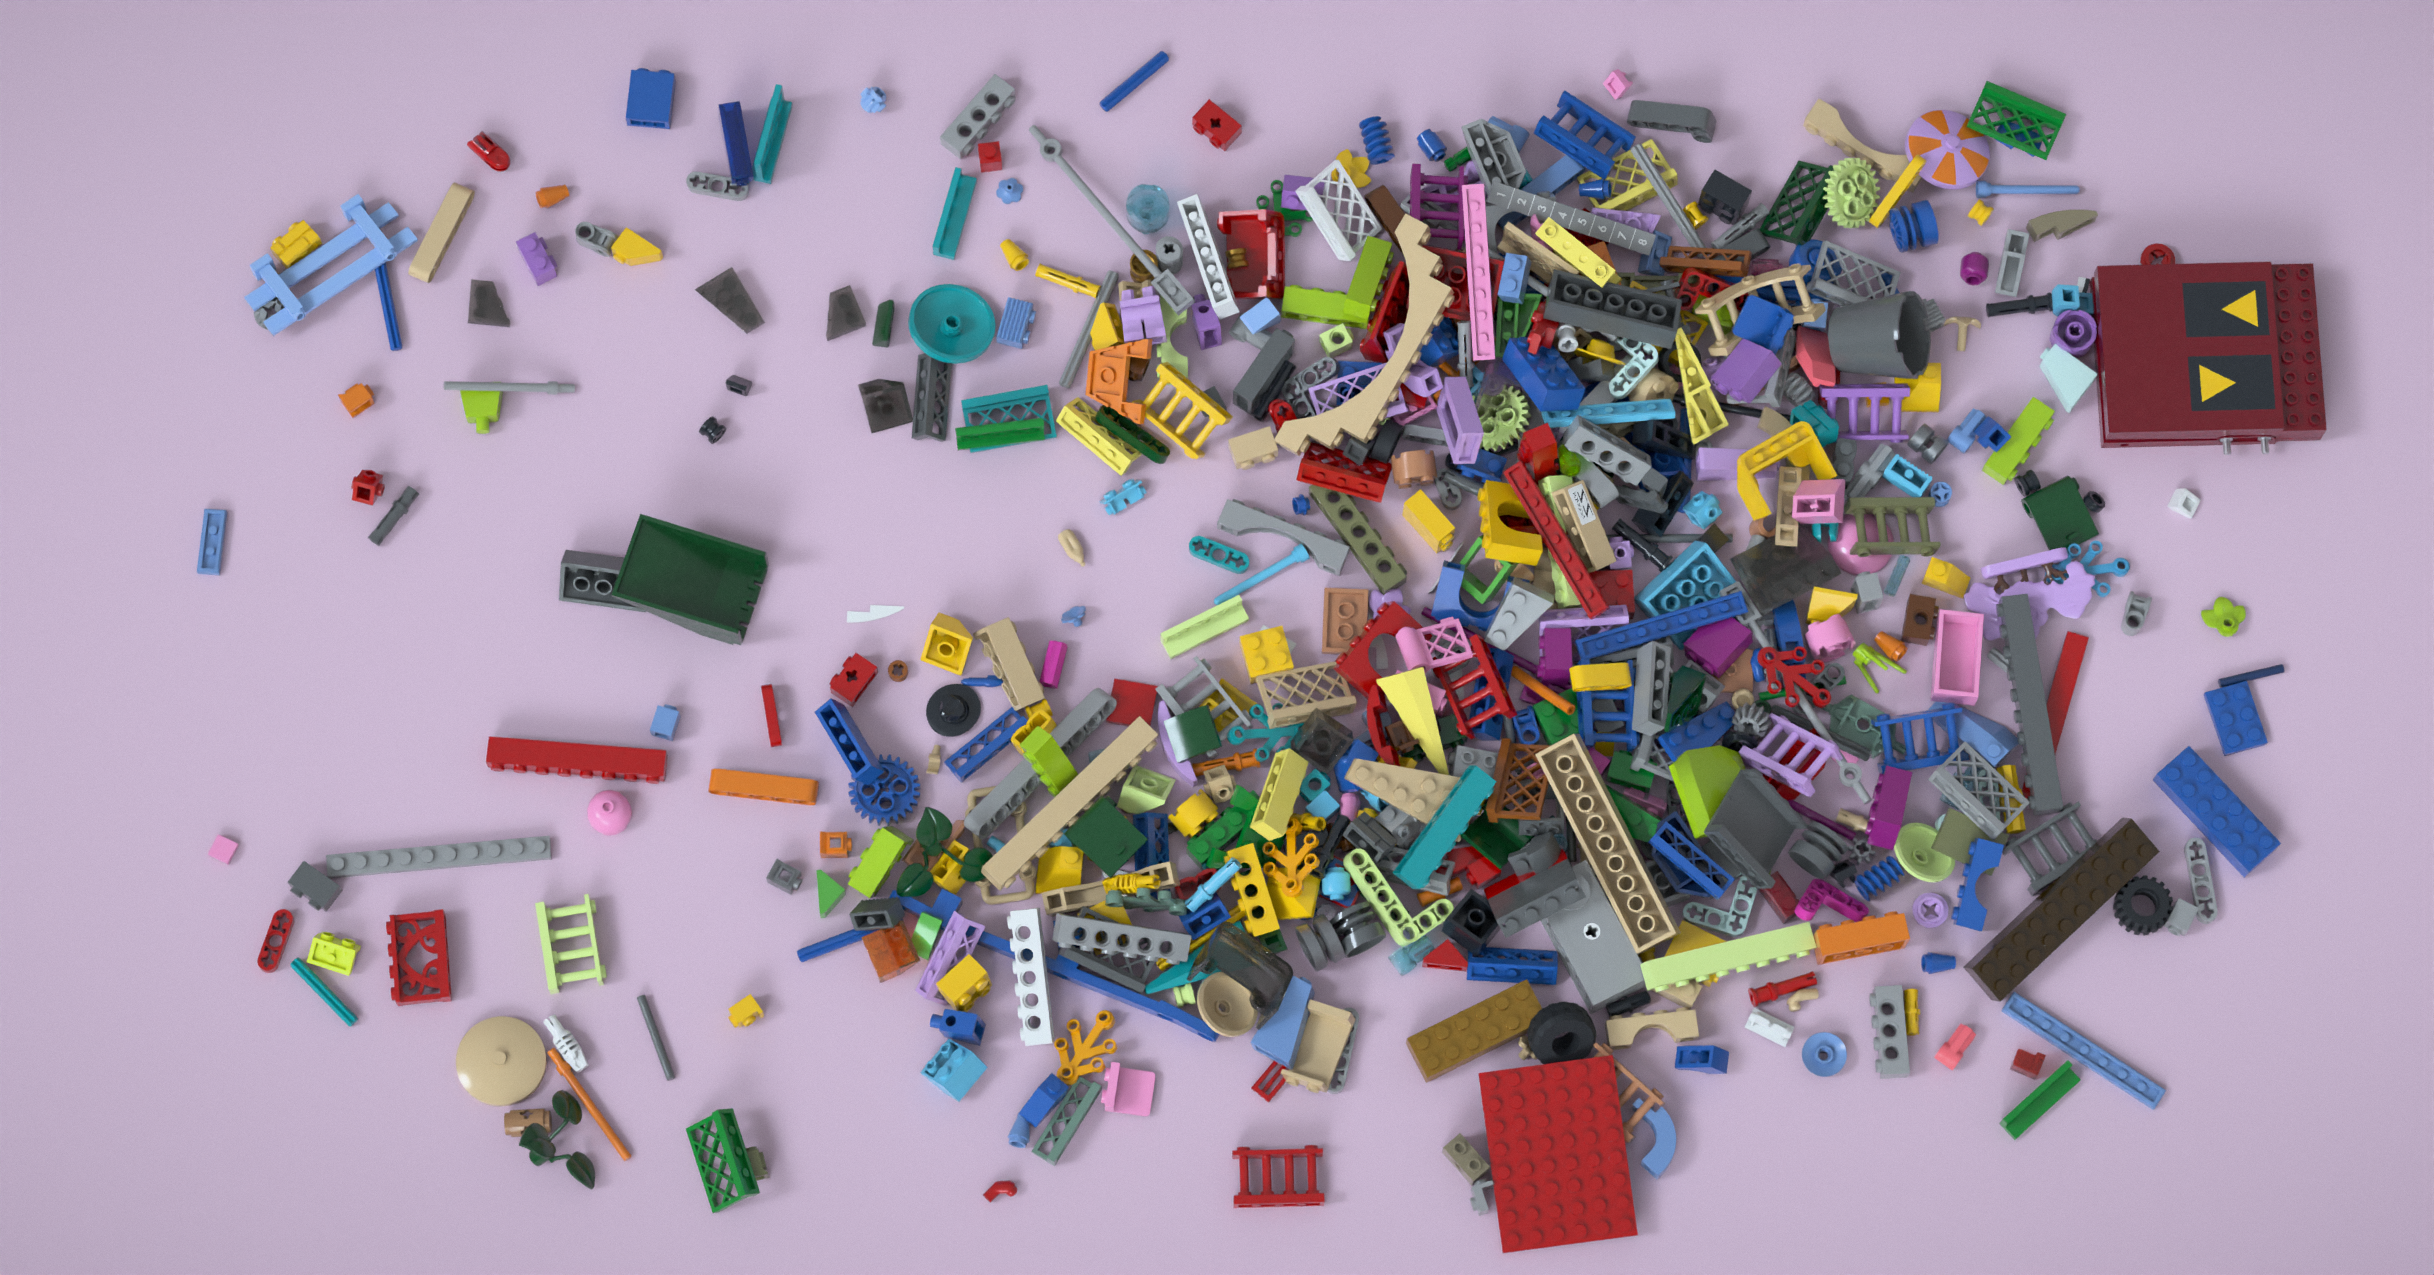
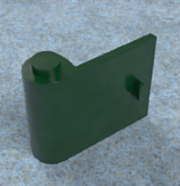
M2068 475L2021 499L2025 512L2030 518H2034L2049 550L2058 548L2068 549L2071 544L2079 545L2099 534L2078 491L2080 487L2077 480Z
M1101 795L1064 835L1111 878L1148 839L1115 808L1117 804L1108 795L1106 798Z
M1486 802L1482 807L1484 812L1481 816L1472 822L1463 834L1459 835L1501 869L1509 862L1508 855L1521 850L1525 844L1531 842L1535 835H1519L1518 819L1499 818L1498 823L1489 822ZM1506 806L1503 808V811H1511Z

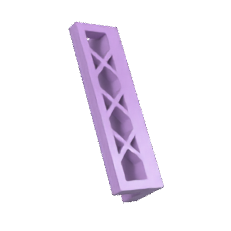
M954 911L915 991L925 999L947 1006L948 1002L944 997L941 999L935 996L938 990L936 983L946 975L948 968L956 966L968 954L972 955L985 926L968 919L962 913ZM969 925L976 927L974 934L966 938L965 933ZM964 946V954L957 958L956 952L958 948Z

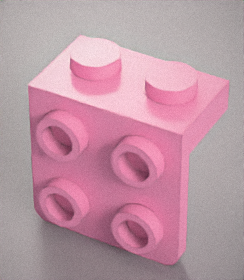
M1111 1062V1067L1106 1068L1104 1081H1108L1107 1090H1103L1101 1103H1105V1111L1144 1117L1149 1116L1155 1074L1149 1071L1121 1068L1120 1063Z

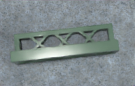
M1079 1076L1077 1082L1072 1085L1034 1146L1032 1153L1055 1166L1102 1091V1086L1096 1082L1091 1083ZM1082 1083L1089 1090L1084 1097L1077 1098L1075 1090ZM1076 1103L1077 1109L1073 1116L1065 1117V1106ZM1064 1122L1065 1129L1062 1134L1054 1136L1052 1131L1054 1124ZM1049 1132H1050L1051 1137H1050V1138H1046L1047 1135H1048ZM1052 1141L1054 1147L1048 1156L1039 1151L1042 1143Z

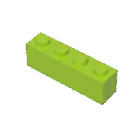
M1367 236L1345 299L1344 313L1368 319L1370 312H1375L1378 299H1375L1376 295H1381L1383 289L1381 280H1386L1389 271L1386 265H1391L1394 257V252H1391L1392 242Z
M1299 285L1285 286L1281 318L1331 325L1343 323L1345 327L1367 329L1369 317L1364 319L1343 312L1347 296L1345 292L1333 291L1331 293L1324 292L1320 288L1309 290L1303 289Z
M2032 397L2007 432L2011 438L1997 453L1995 451L1992 453L1982 471L2002 485L2007 480L2012 481L2018 473L2016 469L2018 464H2024L2030 456L2028 450L2031 446L2036 447L2041 441L2042 436L2040 434L2043 429L2048 431L2055 421L2052 418L2055 411L2035 397Z
M1039 726L1020 744V747L1025 752L1023 754L1024 758L1033 764L1031 768L1041 775L1039 779L1049 787L1047 790L1053 797H1056L1079 775L1053 736Z

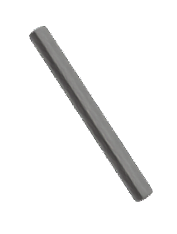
M1639 143L1630 149L1633 156L1691 247L1706 248L1642 144ZM1697 254L1696 256L1701 257L1703 254Z
M1109 270L1106 274L1059 381L1062 387L1070 388L1092 339L1090 332L1099 306L1103 302L1108 303L1119 278L1118 273Z

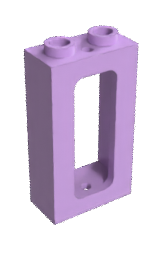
M1445 377L1436 410L1453 463L1475 464L1484 431L1466 377Z

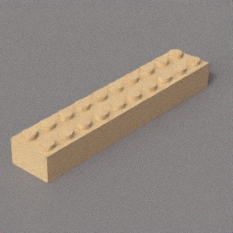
M1572 734L1535 754L1636 953L1642 954L1680 934L1681 932L1580 734Z

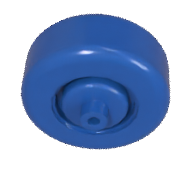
M1811 239L1802 246L1797 245L1789 258V266L1797 263L1811 266V269L1803 276L1806 287L1807 283L1812 279L1823 241ZM1827 248L1826 256L1830 263L1836 260L1837 257L1833 250ZM1839 262L1831 264L1835 275H1840L1842 268ZM1825 267L1821 269L1819 278L1828 281L1831 277Z

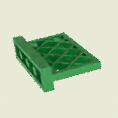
M1986 81L1966 127L2047 160L2066 114ZM1982 101L1992 104L1994 108L1985 110ZM2007 110L2013 113L2014 116L2005 119L2002 111ZM1997 112L2000 120L1991 122L1988 115ZM1983 116L1987 124L1980 125L1973 121L1975 118ZM2026 118L2032 121L2034 125L2025 127L2021 119ZM2017 121L2020 129L2012 131L2008 123ZM2003 125L2006 133L2001 134L1994 127ZM2042 127L2052 129L2054 133L2045 135ZM2037 129L2040 137L2031 139L2028 131ZM2023 133L2027 141L2020 142L2016 140L2014 135ZM2043 141L2046 151L2037 149L2035 143Z
M1042 418L955 428L958 451L1045 441L1044 420Z
M733 1108L718 1109L712 1112L711 1116L686 1128L713 1213H718L747 1197L756 1196L760 1193ZM713 1121L717 1128L716 1133L710 1130ZM697 1129L703 1131L701 1141L697 1140L695 1134ZM709 1135L715 1138L712 1148L706 1145ZM720 1142L724 1150L723 1154L717 1151ZM704 1150L710 1152L708 1162H705L703 1159ZM715 1156L721 1159L719 1169L713 1166ZM727 1163L731 1171L730 1176L724 1173ZM711 1171L717 1174L714 1184L709 1177ZM722 1177L728 1180L726 1190L720 1188ZM734 1184H735V1187H736L738 1196H734V1195L731 1194V1191H732V1188H733V1185H734ZM718 1192L724 1195L720 1205H718L716 1199Z

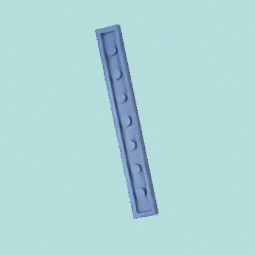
M2013 992L2001 1010L2152 1110L2155 1109L2166 1092L2165 1089L2016 992Z

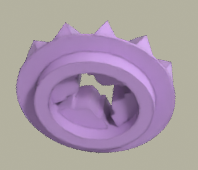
M1935 893L1920 895L1912 907L1913 917L1918 924L1926 928L1938 927L1944 923L1948 916L1946 901ZM1934 904H1936L1935 909L1933 911L1935 915L1933 916L1932 914H1930L1929 916L1924 917L1926 912V909L1924 907L1927 906L1928 908H1930L1931 906H1934Z

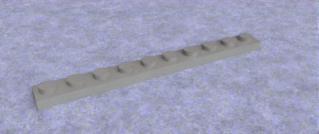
M550 836L331 854L326 855L327 877L330 879L551 860Z

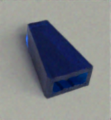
M740 101L718 104V118L731 184H737V186L749 185L750 181H753V171Z

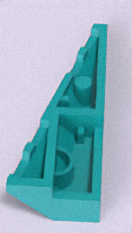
M1235 922L1225 931L1217 934L1215 938L1188 954L1187 962L1180 961L1179 965L1173 966L1166 972L1161 973L1155 980L1146 984L1144 988L1145 994L1206 979L1217 972L1228 973L1257 965L1252 944L1241 922Z

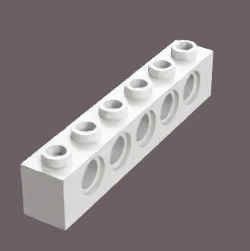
M1195 194L1178 201L1177 204L1216 315L1221 320L1239 313L1237 302L1200 198Z
M1040 908L1010 911L1011 916L1007 917L1008 928L1012 929L1013 938H1010V948L1012 952L1015 951L1016 959L1012 962L1014 974L1018 976V983H1015L1016 996H1020L1021 1005H1018V1017L1023 1020V1028H1020L1021 1041H1025V1046L1055 1042ZM1022 926H1027L1030 929L1031 935L1029 938L1021 936L1020 929ZM1025 948L1033 952L1031 961L1023 958V950ZM1027 971L1035 973L1036 980L1034 983L1026 981L1025 974ZM1030 993L1038 996L1037 1005H1031L1028 1002V995ZM1034 1015L1038 1016L1041 1020V1025L1038 1028L1033 1027L1030 1023V1019Z

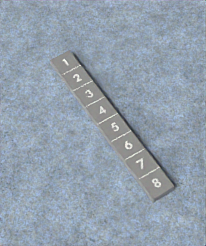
M1493 181L1486 202L1531 217L1536 214L1537 219L1543 221L1550 217L1561 227L1648 256L1656 237L1655 234Z

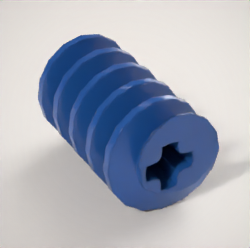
M1380 116L1370 117L1359 123V127L1362 129L1361 135L1364 137L1363 143L1366 145L1365 151L1368 153L1367 159L1372 165L1386 163L1395 157L1394 153H1388L1393 149V146L1386 145L1391 139L1389 137L1384 138L1389 131L1386 129L1382 130L1387 123L1384 121L1380 122Z
M1887 856L1886 862L1879 861L1878 866L1873 865L1871 867V871L1865 870L1863 872L1864 876L1857 875L1854 883L1862 897L1869 902L1870 893L1874 897L1878 896L1876 889L1884 893V884L1891 888V880L1893 879L1899 883L1898 875L1904 877V873L1893 857Z

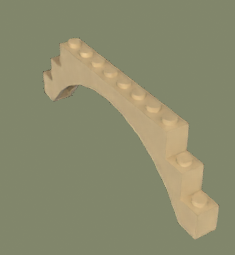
M1405 213L1395 231L1406 259L1410 286L1409 309L1403 334L1390 360L1380 374L1365 389L1339 407L1313 417L1285 421L1274 439L1277 445L1300 457L1301 453H1305L1309 448L1310 438L1333 450L1335 446L1338 447L1344 438L1343 432L1366 444L1369 439L1372 440L1378 430L1376 426L1380 420L1383 421L1386 418L1390 402H1394L1397 399L1401 383H1405L1408 380L1412 364H1416L1419 361L1423 345H1428L1433 335L1431 332L1434 326H1439L1444 316L1442 314L1444 309L1450 307L1455 297L1451 287L1433 278L1434 275L1438 276L1442 270L1441 258L1421 247L1426 245L1431 237V230L1428 225Z

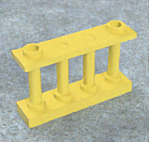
M1550 217L1546 219L1535 233L1553 248L1555 254L1577 269L1581 275L1589 277L1601 288L1607 282L1619 284L1622 281V278L1615 273V269Z

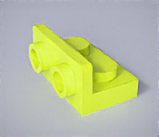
M321 932L314 936L307 963L349 976L352 973L356 954L360 951L361 946L355 944L356 942L352 939L336 938L330 932Z

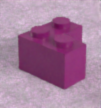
M1544 628L1542 636L1538 638V648L1542 649V656L1539 657V665L1536 666V677L1540 678V682L1545 686L1549 684L1553 686H1567L1570 678L1569 668L1572 667L1571 628Z

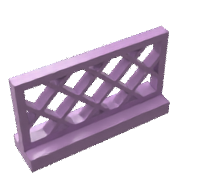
M1387 363L1308 388L1317 415L1324 413L1326 407L1331 410L1334 409L1328 406L1333 394L1345 399L1343 403L1350 400L1349 396L1354 387L1361 391L1363 390V388L1355 385L1359 376L1366 375L1372 378L1373 381L1380 369H1383ZM1376 371V373H1375L1374 376L1368 374V373H1371V372ZM1355 378V380H1354L1353 383L1347 381V380H1350V379ZM1340 382L1352 385L1346 397L1335 392ZM1334 385L1332 390L1327 387ZM1400 387L1398 389L1400 391L1398 395L1399 400L1389 404L1386 418L1408 412ZM1324 388L1331 393L1324 404L1317 400L1314 391ZM1319 404L1324 406L1322 411L1320 410Z
M1609 606L1608 610L1592 620L1589 619L1583 607L1546 610L1538 618L1539 636H1542L1544 628L1576 627L1579 631L1571 637V642L1575 645V640L1583 634L1587 636L1593 635L1587 631L1591 626L1602 628L1598 632L1601 633L1610 630L1615 624L1628 625L1629 615L1627 606ZM1539 649V657L1542 656V649ZM1578 651L1572 654V661L1580 660Z

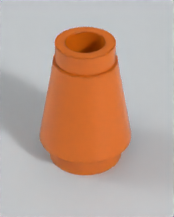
M566 185L543 187L535 192L540 208H549L569 197Z
M1883 631L1879 632L1874 639L1890 660L1894 659L1896 662L1908 650L1904 642Z

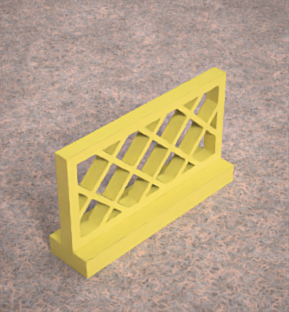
M1650 139L1642 143L1644 149L1650 147L1654 152L1653 158H1650L1655 165L1663 166L1666 170L1660 175L1669 189L1678 185V174L1674 168L1671 169L1653 140ZM1631 150L1612 159L1615 161L1612 169H1616L1617 172L1615 178H1606V180H1610L1613 183L1611 197L1601 205H1599L1596 198L1588 197L1594 207L1628 211L1658 195L1648 178L1641 184L1633 182L1635 174L1646 176L1643 170L1637 169V160L1634 168L1622 166L1623 161L1628 158L1636 160ZM1588 171L1578 176L1577 182L1581 184L1585 183L1584 181L1589 178L1598 180L1602 178L1592 171ZM1620 171L1632 173L1630 181L1618 179ZM1616 184L1628 186L1627 191L1622 194L1614 192Z

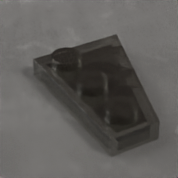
M732 267L695 289L746 334L765 323Z

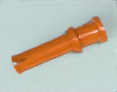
M1257 748L1245 753L1235 752L1230 757L1192 763L1194 774L1196 777L1204 775L1203 771L1225 765L1227 771L1236 769L1239 772L1244 768L1254 766L1261 768L1260 762L1255 759Z

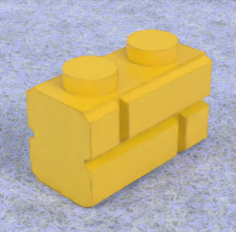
M304 220L299 223H293L288 229L289 232L283 237L278 236L275 238L270 247L273 255L286 269L308 256L322 244L320 237Z

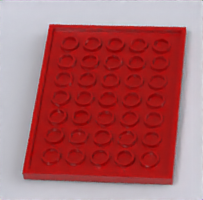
M1613 1055L1478 1073L1503 1253L1637 1236L1638 1232Z

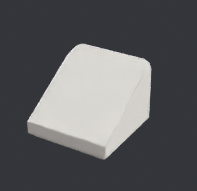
M2180 488L2175 490L2167 507L2192 519L2201 500L2186 488Z

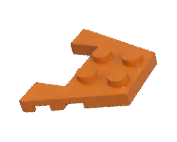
M1143 339L1090 351L1085 395L1106 407L1118 411L1120 415L1132 419L1136 424H1144L1146 404L1128 402L1126 399L1130 358L1151 359L1152 339Z

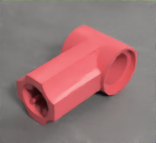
M1960 1024L1948 1042L1945 1041L1934 1058L1953 1071L1963 1057V1052L1969 1047L1976 1034L1968 1026Z

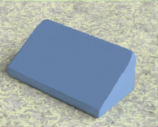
M1654 230L1652 234H1655L1656 237L1650 255L1641 254L1638 272L1651 276H1664L1665 270L1659 265L1660 258L1667 257L1672 237Z

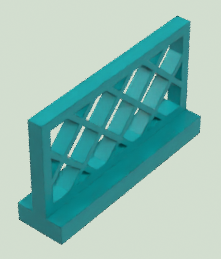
M779 84L775 85L774 93L770 100L749 176L750 180L771 184L793 106L792 102L785 101L783 87Z
M1047 385L961 400L966 427L974 426L969 422L968 414L978 413L984 418L979 424L983 425L986 419L993 424L997 423L988 417L993 409H1000L1006 413L999 423L1004 422L1008 415L1016 421L1024 420L1030 411L1050 425L1051 434H1045V440L1057 438ZM1045 400L1047 409L1042 416L1031 409L1037 401ZM1015 405H1021L1027 409L1021 419L1010 413ZM1047 413H1048V418H1049V420H1047L1046 418H1044ZM1019 444L970 449V452L975 453Z

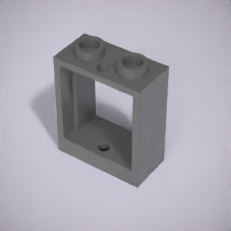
M1523 779L1519 783L1525 787L1533 781L1531 779ZM1550 783L1548 784L1545 799H1555L1557 818H1541V820L1518 819L1519 835H1542L1551 831L1553 835L1564 833V810ZM1536 786L1528 792L1535 796L1541 792V789ZM1523 794L1516 801L1520 805L1523 803V800H1528V797Z

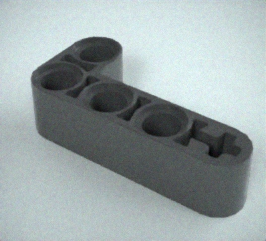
M1643 100L1631 101L1627 123L1634 127L1691 133L1695 140L1703 143L1712 142L1717 122L1712 111L1704 107Z

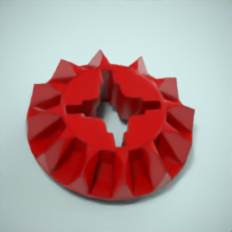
M2151 244L2141 254V265H2151L2154 257L2157 259L2163 257L2161 264H2175L2174 253L2163 244Z

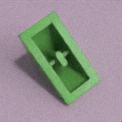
M817 870L820 917L826 918L843 899L846 892L843 887L822 870Z

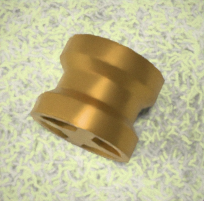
M1246 248L1225 251V255L1229 260L1227 264L1228 269L1249 266L1248 260L1245 258Z

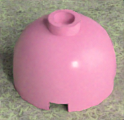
M604 790L595 794L590 800L587 816L594 830L607 836L616 835L626 829L632 818V810L627 798L620 792Z

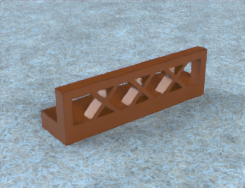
M1669 246L1667 257H1661L1659 265L1669 273H1683L1687 268L1694 267L1715 276L1746 277L1748 276L1752 253L1746 250ZM1674 252L1683 253L1685 258L1674 257ZM1697 254H1703L1706 259L1692 258ZM1718 255H1723L1726 260L1713 259ZM1738 256L1744 257L1743 263L1740 261L1733 260H1735Z

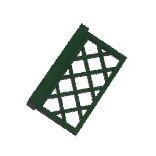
M1798 160L1760 227L1762 234L1766 237L1793 243L1796 246H1802L1810 241L1828 210L1825 207L1828 199H1823L1827 195V191L1823 190V188L1828 187L1825 179L1831 178L1828 172L1834 171L1833 166L1830 165L1826 168ZM1802 168L1809 171V174L1801 178L1798 177ZM1823 173L1822 180L1816 183L1814 177ZM1811 179L1813 185L1802 189L1801 184ZM1798 186L1799 191L1789 196L1790 189ZM1815 190L1813 196L1806 200L1804 195ZM1801 197L1802 203L1792 207L1791 202ZM1788 204L1789 209L1779 214L1780 207ZM1805 208L1802 215L1796 218L1794 213ZM1791 215L1792 221L1782 225L1781 219ZM1778 222L1779 227L1771 231L1768 230L1771 224ZM1795 226L1790 236L1785 235V230Z

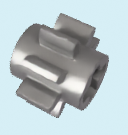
M1865 836L1860 841L1854 838L1853 844L1855 846H1848V850L1852 851L1849 859L1854 858L1857 860V865L1864 860L1868 864L1870 862L1869 856H1874L1876 853L1871 850L1873 845L1867 844ZM1859 847H1863V848H1864V849H1863V851H1864V854H1863V855L1859 854V853H1860V851L1858 850Z

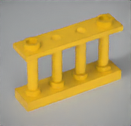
M1169 362L1161 363L1155 370L1160 374V379L1144 401L1138 399L1132 402L1146 404L1145 417L1180 445L1188 457L1192 459L1202 458L1206 453L1200 449L1201 445L1216 425L1228 424L1233 416ZM1167 383H1171L1177 388L1176 394L1159 415L1150 406ZM1184 397H1188L1193 402V407L1179 426L1174 428L1167 422V419ZM1204 411L1209 415L1210 420L1192 443L1183 434L1198 413Z

